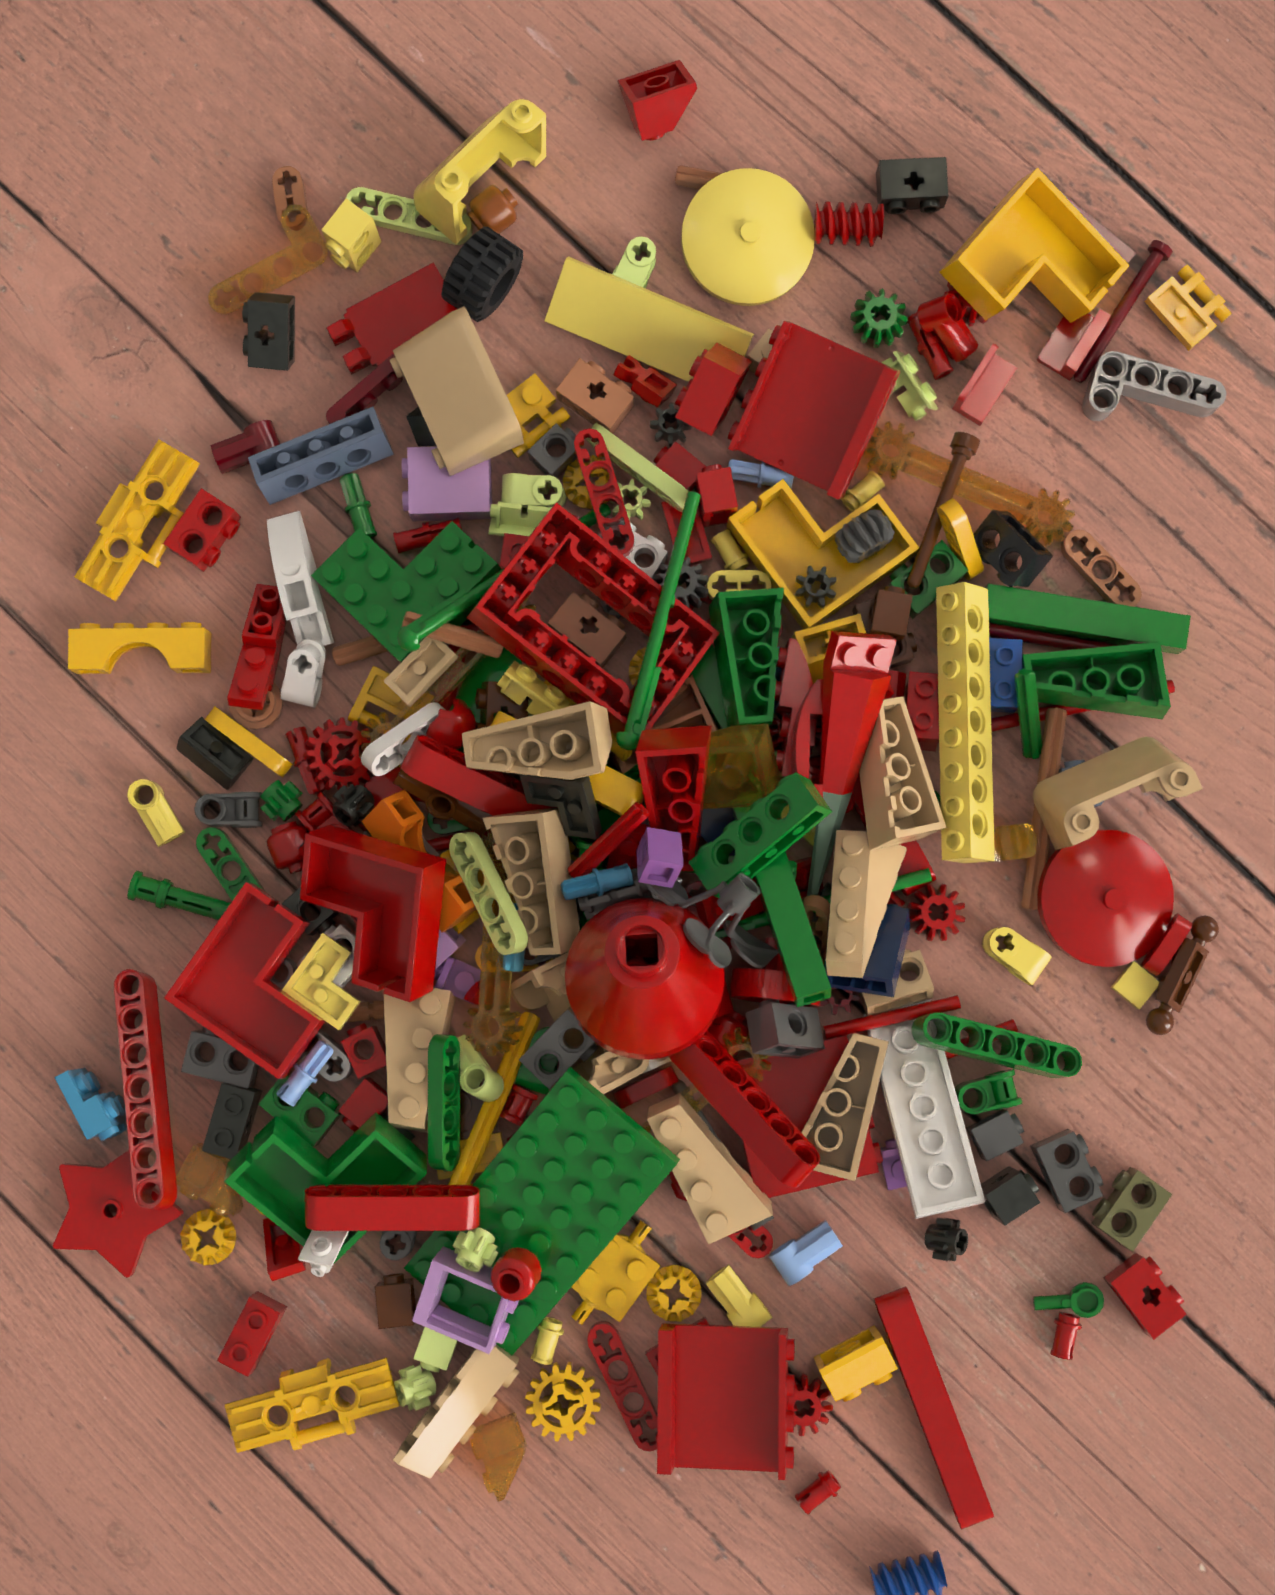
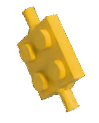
M640 1220L630 1236L617 1233L571 1288L577 1291L583 1300L573 1315H571L575 1321L578 1320V1323L583 1325L595 1308L596 1310L606 1312L619 1323L661 1266L659 1262L646 1254L640 1245L650 1230H652V1227Z

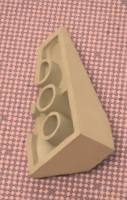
M591 701L462 733L467 768L566 780L604 773L612 746L607 708Z

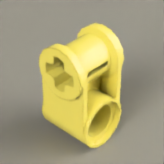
M1008 927L991 929L983 937L982 946L984 951L1007 968L1011 974L1030 986L1034 984L1052 958L1041 947L1028 941ZM1005 936L1003 943L1007 946L1006 949H997L999 943L995 940L996 937Z

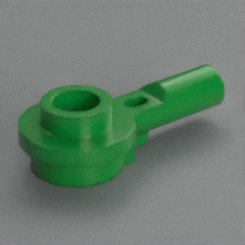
M1083 1282L1074 1286L1070 1294L1034 1296L1033 1305L1034 1310L1071 1308L1080 1317L1090 1318L1101 1312L1104 1306V1297L1096 1285Z

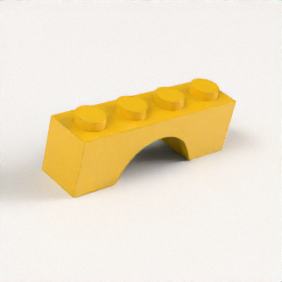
M160 622L147 623V628H134V624L114 623L113 628H100V624L81 623L79 629H68V670L76 674H111L115 663L123 654L135 648L150 647L159 650L166 658L170 669L176 673H211L212 633L205 627H202L201 623L183 622L181 623V628H168V624Z

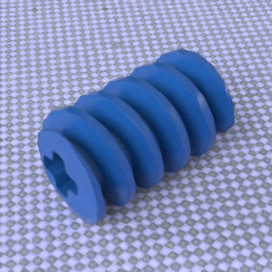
M938 1550L933 1552L932 1563L923 1553L919 1555L918 1566L910 1556L906 1557L904 1569L897 1559L892 1561L890 1572L883 1562L878 1564L876 1575L869 1566L875 1595H915V1593L929 1595V1590H933L935 1595H942L943 1587L947 1588L945 1572Z

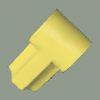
M140 779L130 785L127 793L129 803L136 808L158 847L173 841L185 833L164 797L163 789L159 784L150 780ZM150 786L154 793L153 799L149 804L143 805L139 801L138 793L143 787Z
M729 1264L718 1270L706 1281L710 1291L728 1312L726 1315L734 1326L761 1327L773 1318L754 1292L751 1294Z

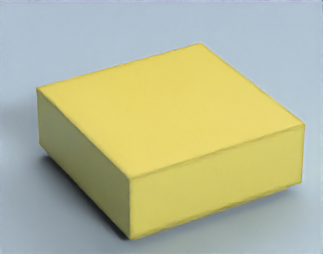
M1133 961L1110 988L1136 1009H1141L1158 988L1159 981Z

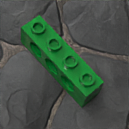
M795 772L793 775L782 778L777 783L776 789L768 796L755 801L750 806V811L743 817L729 823L717 839L703 845L697 851V855L689 861V864L707 891L717 887L722 881H725L728 885L739 873H743L752 879L831 814L832 810L811 780ZM789 805V812L787 816L782 819V810L784 809V807ZM762 827L761 837L755 841V833ZM733 850H735V857L733 861L729 863V855ZM719 893L713 895L714 897L720 898Z

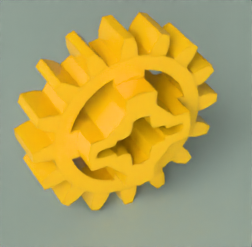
M555 1362L553 1363L551 1373L544 1368L540 1370L541 1381L532 1378L530 1385L535 1391L527 1392L525 1399L532 1401L533 1404L526 1407V1414L536 1415L531 1425L535 1427L542 1424L543 1430L541 1435L543 1437L552 1431L555 1432L554 1439L557 1442L560 1440L561 1434H566L569 1441H573L574 1431L578 1430L583 1436L587 1433L586 1422L595 1425L596 1418L591 1412H599L601 1404L593 1400L600 1397L601 1392L600 1389L591 1390L592 1385L595 1383L594 1376L587 1379L583 1378L584 1367L574 1372L572 1371V1362H568L565 1370H560L558 1363ZM566 1379L576 1382L581 1388L575 1389L567 1384ZM552 1382L553 1390L550 1395L540 1399L543 1389ZM564 1394L566 1400L571 1399L568 1408H563L561 1403H556L559 1395ZM587 1404L582 1416L575 1421L574 1413L576 1409ZM551 1414L555 1418L559 1419L560 1424L551 1421L546 1417V1415Z

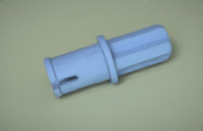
M731 459L728 463L733 480L758 484V488H761V485L774 486L784 479L788 486L792 488L793 475L776 467L765 465L763 461L759 464Z
M319 1040L301 1064L293 1066L295 1070L276 1092L277 1096L294 1107L311 1083L317 1082L315 1076L333 1054L332 1047L326 1042Z

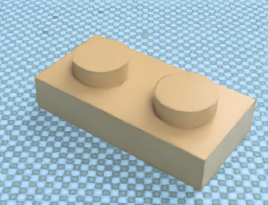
M425 637L420 643V649L411 652L390 673L384 682L411 707L455 662L458 656L442 641Z

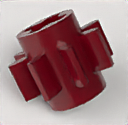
M841 989V991L846 992L845 999H839L838 1004H835V998L831 996V998L822 1000L820 1007L827 1004L831 1005L832 1015L837 1014L838 1007H843L846 1012L850 1013L851 1008L848 1004L851 1000H860V997L853 995L850 990Z

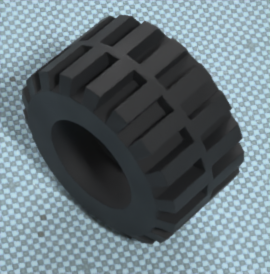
M481 228L464 243L453 259L443 282L442 298L457 309L465 306L470 318L477 322L484 320L499 307L515 283L522 266L523 250L491 228Z

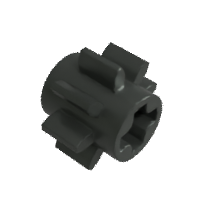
M670 403L669 409L664 411L657 407L656 415L659 419L650 421V428L658 429L655 441L658 442L661 439L668 441L669 448L678 439L685 443L686 436L683 430L692 429L691 425L675 418L678 410L674 409L673 403ZM665 421H668V423L670 424L676 421L677 429L675 430L673 427H669L666 430Z
M808 566L807 577L798 575L796 578V582L803 586L796 591L795 596H804L807 600L805 603L807 608L811 602H818L820 608H824L825 596L834 598L836 595L829 587L837 579L836 577L828 578L825 574V566L821 571H814L811 566ZM815 580L821 582L820 589L816 594L810 591V584H813Z
M351 784L348 788L343 785L333 795V798L336 800L333 804V814L345 826L354 825L356 827L359 823L364 826L361 821L374 807V797L362 785L354 787Z
M937 1218L936 1224L928 1226L925 1233V1245L928 1250L934 1251L933 1259L956 1261V1255H963L968 1246V1234L965 1229L959 1228L960 1220Z

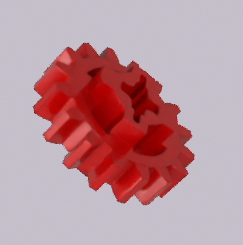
M340 717L336 722V726L329 719L323 723L324 729L318 726L312 731L316 738L310 737L306 740L305 744L312 748V750L306 751L303 754V758L311 759L312 761L306 770H315L317 772L313 780L315 783L324 779L326 781V790L331 789L334 784L337 785L339 790L343 785L347 787V784L349 786L353 784L355 787L359 785V781L365 784L371 779L367 773L370 771L362 764L359 758V747L363 753L365 748L376 740H367L365 736L369 732L368 728L359 731L357 730L358 721L354 720L347 726L344 717ZM336 734L347 735L350 738H339ZM349 746L344 759L334 764L333 761L337 758L339 751ZM320 749L324 752V764L321 760ZM333 772H344L347 776H338L333 774Z

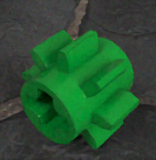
M277 780L261 794L260 797L265 804L260 809L271 820L275 821L280 817L286 822L303 806L298 800L303 793L292 782L288 781L284 785L280 780Z

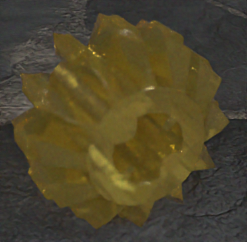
M1022 823L994 827L995 861L1028 858L1037 853V837L1034 834L1033 825Z

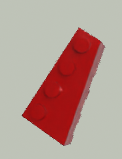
M712 725L642 730L635 751L646 809L649 812L650 828L681 833L683 867L680 872L693 871L689 861L697 855L699 850Z

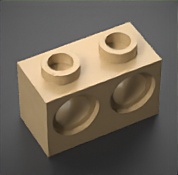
M905 950L894 998L858 992L867 1016L899 1009L933 998L934 986L920 950L914 952ZM904 971H913L918 977L913 981H906L900 977V974Z

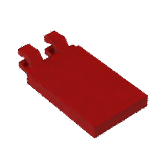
M434 262L347 308V313L343 314L345 319H340L326 327L335 346L354 336L358 340L361 347L355 348L342 356L351 375L369 365H377L378 367L389 356L394 354L393 350L450 312L457 310V308L442 298L444 280Z

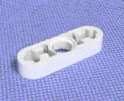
M436 702L427 704L369 744L362 753V764L375 776L385 775L403 762L417 735L426 736L429 725L438 717L439 709H446ZM412 733L409 740L402 745L404 739Z

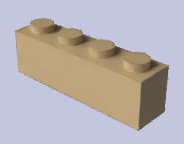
M535 809L483 817L486 830L491 829L496 844L492 846L497 860L501 859L508 878L504 880L508 893L514 895L518 907L517 912L527 931V947L530 955H555L568 952L580 928L576 898L565 900L561 891V883L572 877L567 871L571 865L568 835L564 833L559 809Z
M836 830L826 952L827 976L863 978L877 938V932L887 909V903L892 889H894L901 863L907 851L906 847L897 844L869 850L867 831Z
M497 1344L490 1354L474 1348L403 1441L393 1461L428 1478H431L437 1470L443 1473L455 1457L451 1451L456 1444L460 1442L464 1445L476 1430L472 1423L481 1413L486 1417L498 1401L494 1394L501 1385L507 1389L518 1375L519 1371L515 1367L518 1364L519 1358L514 1354L511 1356Z

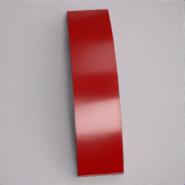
M817 679L806 694L796 717L791 741L792 775L796 772L808 779L810 719H820L823 716V679ZM813 784L823 797V784Z

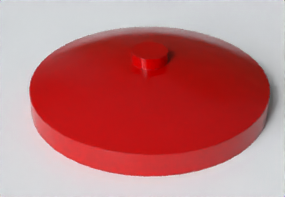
M1097 830L1094 836L1083 842L1056 850L1042 871L1037 891V906L1041 923L1052 942L1069 957L1085 964L1100 967L1125 965L1143 957L1159 942V939L1162 938L1169 925L1174 905L1172 880L1160 855L1144 840L1119 830Z

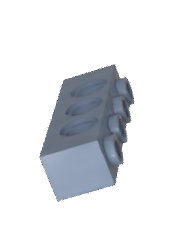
M370 407L250 456L248 460L256 484L269 505L392 456L394 453L374 407Z

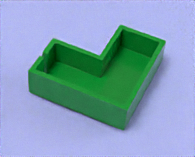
M451 521L404 569L365 532L358 528L311 576L379 644L401 663L411 653L401 648L397 639L406 612L410 611L424 615L460 590L464 589L467 593L502 569L492 557ZM476 604L447 623L461 626L467 620L466 617Z
M377 1112L328 1159L275 1116L254 1136L253 1144L248 1142L228 1162L224 1182L304 1247L312 1231L305 1226V1190L315 1185H325L326 1187L328 1185H416L427 1174V1155ZM349 1231L335 1262L367 1231Z

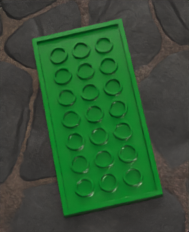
M571 1067L568 1068L472 1185L480 1190L479 1228L490 1232L495 1237L493 1244L497 1246L496 1251L498 1255L491 1267H494L504 1252L511 1248L520 1247L534 1253L540 1261L542 1268L541 1279L532 1293L523 1300H519L513 1314L508 1313L505 1322L510 1324V1328L503 1344L496 1343L511 1356L680 1160V1158ZM434 1231L404 1269L424 1285L432 1259L443 1246L455 1251L456 1248L452 1245L460 1231ZM449 1273L440 1300L453 1311L491 1327L501 1296L496 1292Z

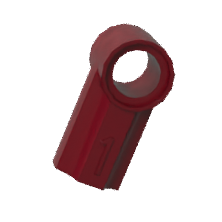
M262 420L247 426L244 429V433L210 446L215 462L220 472L224 474L250 464L248 457L280 445V441L272 421Z

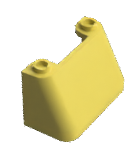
M519 99L511 102L485 120L414 190V204L419 214L453 243L457 244L467 235V227L462 220V216L467 212L466 205L461 200L475 181L499 158L511 168L516 165L517 161L522 160L530 161V164L536 167L546 158V113L534 103Z

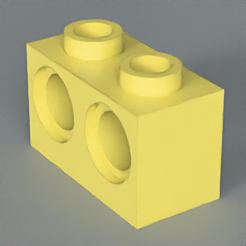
M347 198L321 230L326 240L325 246L331 252L330 258L341 268L346 269L349 266L357 273L381 243L374 219Z

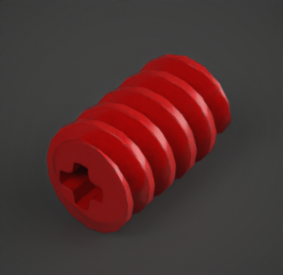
M825 201L822 210L819 211L816 202L814 220L816 244L821 243L824 235H827L830 245L834 244L837 235L841 237L842 244L845 246L850 236H854L856 246H860L863 237H867L870 247L874 246L877 237H880L882 240L884 204H878L873 213L871 204L865 203L860 213L855 202L851 203L848 212H846L844 202H838L835 211L832 210L829 201Z

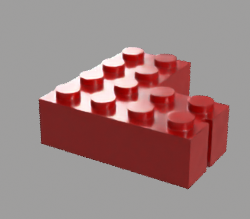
M328 825L305 833L300 900L357 917L351 983L377 992L384 989L383 994L407 1002H412L433 991L446 859Z
M245 882L164 999L277 1079H283L288 1076L293 1066L325 1023V1020L270 981L310 923L285 905L278 904V900L255 884Z

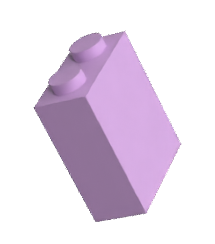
M407 447V458H402L403 479L408 478V491L402 492L403 511H409L412 521L453 520L458 517L460 520L491 519V458L450 476L446 467L439 469L431 450L437 447Z

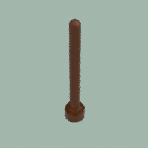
M954 433L950 444L953 458L907 580L910 588L915 589L920 586L940 533L942 524L937 507L953 497L966 460H970L971 456L976 455L980 440L969 433Z

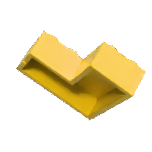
M1037 167L1014 185L939 273L985 321L1003 311L1030 280L1071 323L1091 312L1108 292L1107 289L1115 284L1129 265Z
M784 479L758 496L757 505L754 501H751L730 516L727 522V528L757 569L767 574L770 578L771 588H784L782 602L802 629L820 625L913 558L919 550V546L880 494L874 496L823 533ZM871 509L881 510L883 515L887 516L891 522V527L895 532L892 541L867 560L864 559L859 563H848L845 556L843 557L837 549L838 545L834 541L836 533L843 528L844 524H847L852 518H856L861 513H866ZM808 566H811L814 571H821L825 566V574L828 578L836 577L837 579L829 587L836 595L834 598L825 596L824 608H820L818 602H811L807 608L805 607L807 600L804 596H795L796 591L803 586L796 582V578L798 575L806 578ZM815 580L813 584H810V591L816 594L820 589L821 582Z

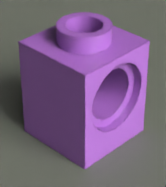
M650 827L646 828L636 849L639 883L673 887L683 867L681 833Z

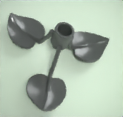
M739 873L728 885L725 881H722L717 887L689 899L686 890L677 880L672 888L646 884L649 890L665 904L674 906L677 903L682 908H686L719 893L720 898L717 900V903L724 912L709 930L701 922L693 918H688L683 923V931L688 940L701 953L707 954L708 959L715 966L725 968L732 959L727 944L715 936L716 931L722 924L726 935L731 938L730 942L733 949L752 966L760 969L764 968L778 954L777 949L761 941L738 925L745 910L760 894L756 883L747 875ZM735 914L732 921L726 920L729 915L733 916Z

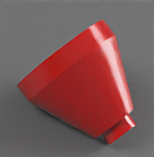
M629 899L601 910L579 931L568 953L565 967V986L574 1017L584 1032L598 1045L612 1053L627 1058L658 1059L673 1055L689 1047L711 1026L723 998L724 968L715 966L708 959L707 954H703L696 949L686 937L683 931V923L688 918L698 920L707 928L693 913L677 904L669 906L660 899ZM639 956H652L659 959L656 965H627L630 960Z

